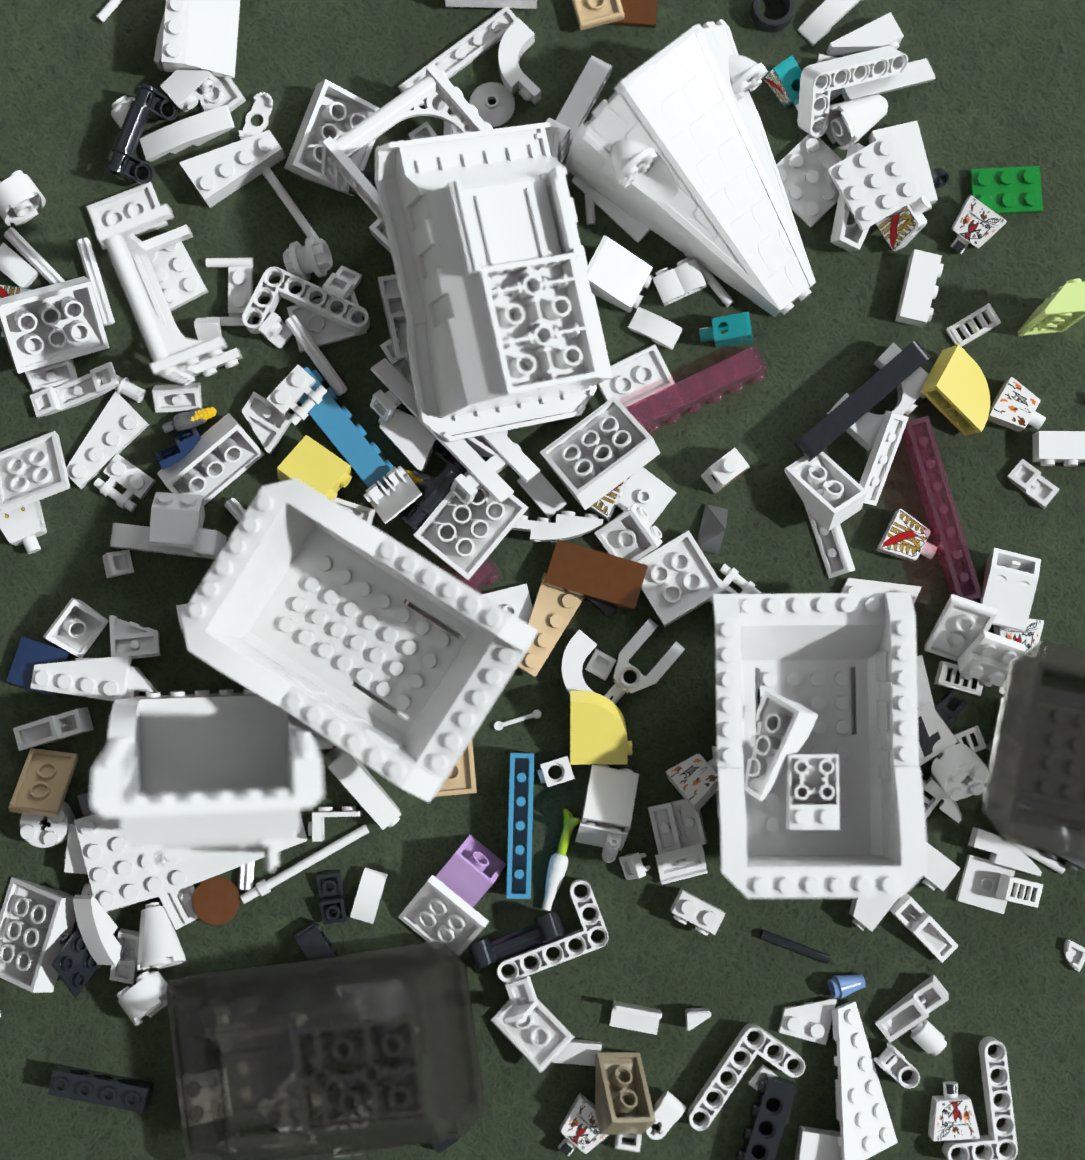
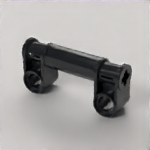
M138 83V93L135 100L131 101L112 149L114 152L109 165H106L105 170L129 183L147 184L153 178V170L149 164L133 156L148 117L157 121L173 120L178 115V106L154 87L145 83ZM137 169H139L140 172L139 177L137 176Z
M438 439L433 444L432 449L437 457L446 465L445 468L417 501L398 514L416 532L426 517L432 514L451 491L450 488L454 479L461 473L464 475L466 468Z
M551 912L535 919L536 924L494 941L485 939L469 945L467 948L475 969L485 968L500 960L566 935L559 915Z

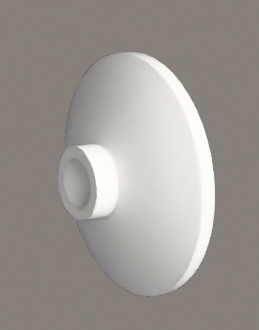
M495 82L485 83L477 87L472 93L469 104H473L476 107L483 121H487L492 127L505 124L512 117L515 109L513 95L504 85ZM494 99L496 100V103L494 105L488 104V100Z

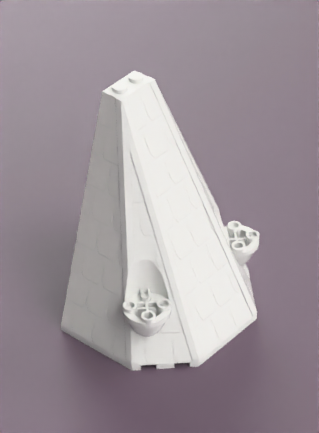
M723 19L719 20L716 24L713 21L705 23L703 25L705 29L700 24H697L617 84L614 88L616 91L609 98L610 102L604 99L592 112L593 116L585 124L582 123L576 129L565 167L574 176L595 189L687 256L696 259V262L769 314L775 317L781 312L785 315L794 307L793 302L799 299L802 301L812 293L810 288L816 281L763 124L748 89L750 91L755 90L762 83L761 78L768 71L762 63L758 64L748 57L738 55L730 28Z

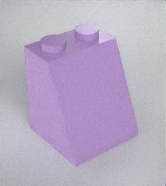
M469 835L435 877L473 908L495 882L506 866V863L472 835Z

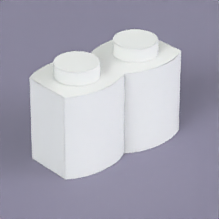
M685 258L679 261L674 269L664 268L655 273L656 277L653 278L664 306L707 287L696 259L690 260Z

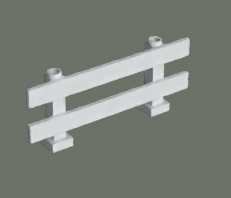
M386 358L371 367V371L384 383L389 391L384 394L380 389L373 394L370 407L387 422L393 417L396 407L403 403L420 421L412 376L409 375L407 378H404ZM428 429L470 473L466 478L461 473L454 479L450 488L466 506L473 501L478 489L482 486L499 504L511 496L514 491L498 475L508 465L526 483L540 472V469L521 451L520 446L512 442L504 432L481 436L497 452L485 462L464 439L447 442Z

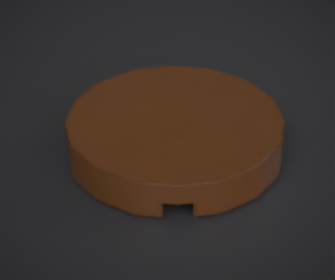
M211 877L202 881L195 888L192 895V909L201 922L208 925H221L230 921L237 914L240 906V894L237 887L230 880L223 877Z

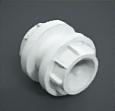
M308 237L305 240V246H301L297 241L292 242L283 253L287 272L306 281H310V273L313 272L318 277L326 276L327 270H330L333 266L330 249L322 238Z

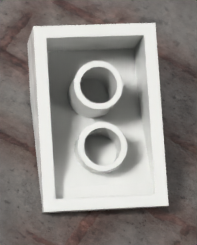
M823 451L810 462L805 457H802L784 470L812 517L826 530H831L862 509L868 492Z

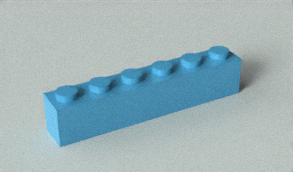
M305 367L304 370L316 380V383L311 387L313 391H316L324 380L316 370L311 372L308 367ZM329 387L326 389L327 393L322 397L323 400L320 404H315L308 413L367 487L370 488L373 484H376L380 488L376 481L379 480L384 485L386 482L382 476L390 480L386 474L394 466L388 459L383 461L378 454L381 453V450L373 441L370 444L364 438L367 434L359 423L356 425L350 420L352 414L344 405L341 408L335 402L338 397ZM305 394L299 402L303 405L309 396Z
M510 753L506 899H531L534 753Z

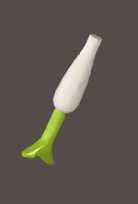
M568 809L563 810L562 835L557 852L551 856L547 870L542 909L548 911L551 910L553 900L568 867L569 860L566 852L572 831L581 822V819L574 818Z

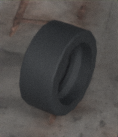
M753 0L750 12L752 21L759 29L765 32L775 33L782 31L793 18L795 0H782L786 5V13L784 17L778 20L764 17L759 9L762 0Z

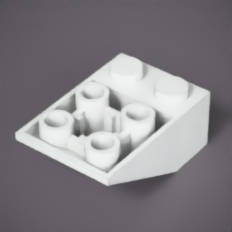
M998 548L993 549L986 562L980 604L997 609V616L992 623L993 625L1021 632L1026 631L1039 578L1041 559Z
M788 754L785 803L787 829L840 830L838 754Z

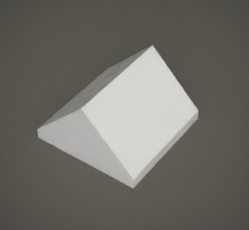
M71 598L43 637L78 658H82L108 624L109 620L83 601Z

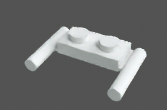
M206 258V267H228L229 317L206 318H220L221 326H245L242 321V315L253 295V258ZM253 318L249 320L250 325H253Z

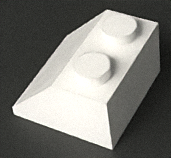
M156 492L151 507L149 545L194 548L196 528H202L205 519L203 495Z

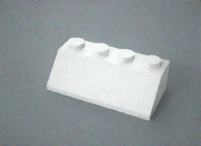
M230 413L200 436V441L188 455L165 470L161 469L157 473L172 493L203 495L205 505L265 455Z

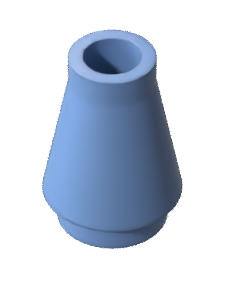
M862 974L834 975L832 979L828 980V988L833 998L842 999L866 987Z

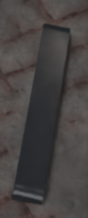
M914 340L802 436L794 446L810 462L930 359L931 356Z

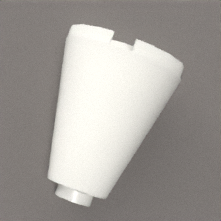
M874 94L830 105L828 127L825 133L832 143L837 142L840 145L839 149H848L849 146L854 145L887 114V100L879 94Z
M160 902L146 904V909L141 910L137 971H149L150 966L162 969L185 962V954L164 906H160Z

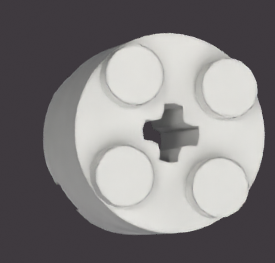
M21 170L13 172L9 178L2 182L0 181V216L8 226H11L10 223L18 226L28 222L38 214L36 209L40 205L42 208L45 206V197L30 177Z
M952 745L942 751L944 755L940 759L936 757L933 761L931 773L953 801H958L971 795H979L985 790L984 784L988 778V768L974 750L967 745Z
M65 801L62 804L58 818L22 813L20 834L28 843L39 848L59 845L68 839L69 824L74 823L75 816ZM45 819H48V822L51 823L50 827H47Z
M158 971L144 972L136 979L137 984L131 988L129 986L124 988L116 995L119 998L118 1003L135 1026L143 1023L142 1017L147 1015L151 1018L171 1001L170 997H175V993Z

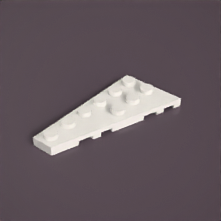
M847 1002L832 1009L833 1040L837 1043V1056H834V1066H838V1079L835 1080L837 1120L840 1122L841 1136H838V1146H841L842 1160H866L898 1142L856 1002Z

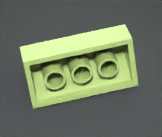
M1081 279L1066 281L1064 286L1059 287V290L1052 293L1049 298H1046L1035 309L1019 329L1018 336L1064 332L1085 316V282H1081Z

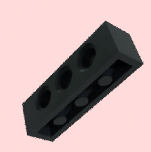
M61 1064L52 1071L48 1095L144 1113L150 1106L154 1083Z
M768 1073L765 1074L764 1079H760L757 1093L760 1094L757 1102H753L751 1106L750 1126H745L743 1149H738L735 1160H775L797 1089L794 1081ZM770 1098L778 1099L777 1104L773 1107L766 1106V1102ZM768 1121L771 1125L767 1130L759 1129L761 1122ZM757 1144L763 1146V1150L760 1153H753L751 1151L753 1146Z

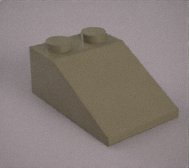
M597 1052L595 1054V1113L600 1135L643 1134L656 1122L640 1052Z

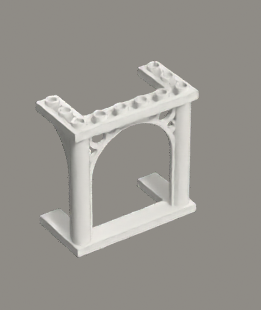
M434 63L426 68L424 78L334 141L330 136L323 141L322 175L335 190L344 185L345 178L384 225L378 192L349 159L351 156L399 122L416 116H432L435 119H443L454 125L462 133L493 129L487 121L484 122L479 116L476 107L464 99L461 90L451 84L444 70L438 69ZM424 105L426 109H422L419 106ZM450 109L455 116H450L447 111Z
M164 204L95 232L99 241L108 250L154 362L150 364L153 373L184 386L195 382L194 377L203 374L204 377H208L217 373L216 369L224 365L226 369L239 364L238 360L243 357L238 348L222 352V350L227 348V345L221 336L211 340H192L185 338L178 329L148 255L192 238V232L187 225H184L143 242L134 235L136 232L174 218L171 208Z

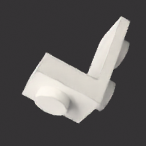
M342 806V811H333L332 807H318V811L312 812V822H308V835L312 836V842L325 840L324 817L361 816L362 810H356V806Z
M530 976L505 984L513 1008L503 1018L504 1024L512 1022L513 1025L525 1022L527 1016L532 1014L533 1009L539 1004Z

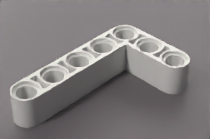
M885 46L806 66L800 77L797 121L799 128L815 138L821 137L828 127L830 93L832 90L899 74L907 67V55L891 46Z
M591 56L556 120L549 117L546 121L558 123L560 134L557 158L560 163L571 147L576 129L584 123L613 69L612 65L594 56Z
M275 266L266 269L242 315V321L247 330L252 334H260L258 328L275 311L282 297L357 333L367 331L370 326L369 315L363 307L322 290L321 287ZM275 276L281 277V280L279 281V283H277V284H271V283H270V280H271L273 277H275ZM295 286L302 287L298 294H292L291 289ZM315 296L323 298L319 304L311 302ZM270 297V301L267 304L259 303L261 298ZM336 306H342L344 308V310L340 314H334L332 312L333 308ZM357 316L365 318L361 324L353 322V319ZM253 317L260 318L256 325H250L249 320Z
M113 523L110 547L217 559L226 545L227 536L216 530L196 528L194 548L149 545L150 527Z
M580 878L574 880L570 885V894L583 928L501 960L497 969L500 980L507 983L516 981L599 949L607 944L609 939L608 931L588 881ZM578 884H583L587 887V893L584 896L575 895L574 888ZM586 907L595 909L596 914L593 918L586 919L583 917L582 912ZM594 930L604 932V938L601 941L592 940L591 934ZM577 938L581 940L582 946L578 950L571 949L568 946L571 939ZM556 947L559 949L560 954L556 958H549L546 954L547 949ZM530 955L536 957L537 964L533 967L526 966L524 963L525 957ZM505 964H511L515 968V972L507 976L503 974L501 968Z
M754 1023L745 1025L689 1107L687 1117L690 1125L698 1131H703L709 1127L757 1054L788 1076L795 1078L804 1073V1060L797 1052ZM751 1031L759 1032V1037L756 1041L750 1042L747 1040V1036ZM771 1045L779 1047L775 1055L767 1054V1050ZM738 1051L745 1052V1058L740 1062L735 1061L734 1054ZM791 1059L798 1060V1066L795 1069L787 1068V1064ZM723 1072H731L732 1077L729 1081L723 1082L720 1080ZM710 1092H717L719 1095L716 1101H707L706 1097ZM697 1112L705 1114L704 1119L700 1122L693 1120V1116Z
M988 1036L979 1043V1056L989 1135H980V1139L945 1141L942 1151L948 1160H1013L1018 1152L1006 1048L1000 1041ZM996 1044V1052L988 1055L989 1046ZM994 1069H999V1076L991 1079V1072ZM998 1093H1002L1001 1101L999 1103H994V1096ZM1000 1118H1005L1004 1125L997 1128V1121ZM1007 1142V1150L999 1152L1000 1145ZM984 1145L983 1152L975 1154L976 1147ZM956 1147H960L959 1155L951 1157V1151Z

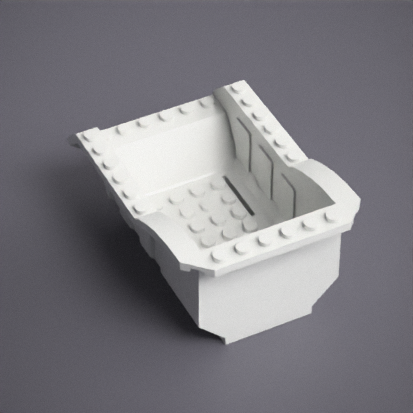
M545 122L391 142L375 148V184L407 321L408 353L419 419L422 425L447 442L581 416L587 402L597 389L596 385L613 378L595 296L591 294L587 276L589 269L584 247L580 244L576 223L578 220L573 198L569 195L565 175L567 170L557 158L560 134L558 123Z
M297 478L261 487L181 614L188 651L256 694L280 706L400 788L427 802H430L439 792L531 646L538 631Z
M911 593L713 594L721 872L747 898L903 897L928 871L925 810L918 747L916 615ZM758 668L760 702L765 691L768 690L797 702L818 715L809 737L797 754L839 755L840 830H789L786 828L787 768L763 801H759L745 791L746 768L748 759L752 757L754 746L751 743L752 735H756L758 721H755L758 709ZM852 714H854V732L852 731Z
M248 688L243 689V693H234V689H221L218 694H209V690H196L195 694L185 695V691H171L170 695H160V692H146V696L115 700L109 722L108 743L93 767L92 807L103 817H120L121 838L145 856L146 873H151V878L161 875L164 859L167 857L264 853L265 869L273 872V867L279 866L278 850L300 830V808H312L323 797L322 762L315 730L280 706L275 705Z

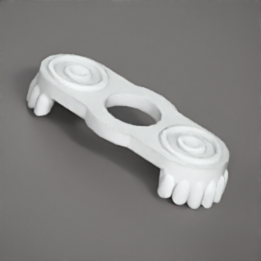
M260 92L254 96V105L246 115V123L243 130L239 131L241 140L262 133L268 126V118L273 108V100L268 93ZM258 114L264 120L262 125L256 127L251 124V118Z

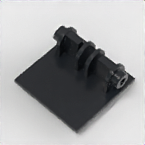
M79 928L73 934L64 933L60 936V945L63 948L51 963L74 998L79 995L99 967L89 953Z

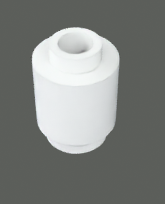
M923 1020L910 1029L912 1032L910 1037L928 1054L931 1053L933 1056H937L947 1045L944 1036L928 1020Z

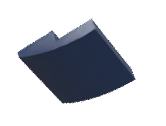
M195 427L174 435L177 444L156 453L162 470L179 462L197 445L201 437Z
M21 636L6 681L31 689L34 665L66 662L69 652ZM31 689L51 696L55 694V692Z

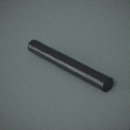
M764 929L761 932L760 939L825 964L829 962V954Z

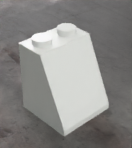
M604 235L588 264L587 276L591 293L630 313L633 307L638 308L643 298L640 295L644 287L648 289L654 277L650 275L653 267Z
M592 764L580 823H595L599 827L607 829L616 827L621 829L622 832L628 833L631 827L639 774L634 773L630 769L618 770L610 768L608 765Z

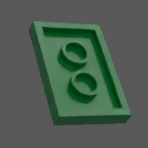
M1040 166L971 169L969 171L971 195L998 215L1032 214L1043 211Z

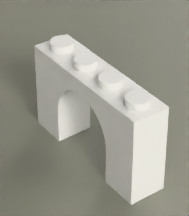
M893 342L876 360L874 365L879 369L883 368L902 350ZM921 367L896 387L898 401L892 412L902 415L905 413L908 416L917 407L914 402L919 397L925 398L920 390L929 374ZM846 393L827 414L832 412L849 395ZM867 412L846 432L869 451L873 447L884 415Z

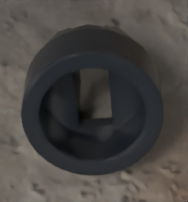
M934 168V171H930L934 187L941 188L947 183L949 175L942 168Z

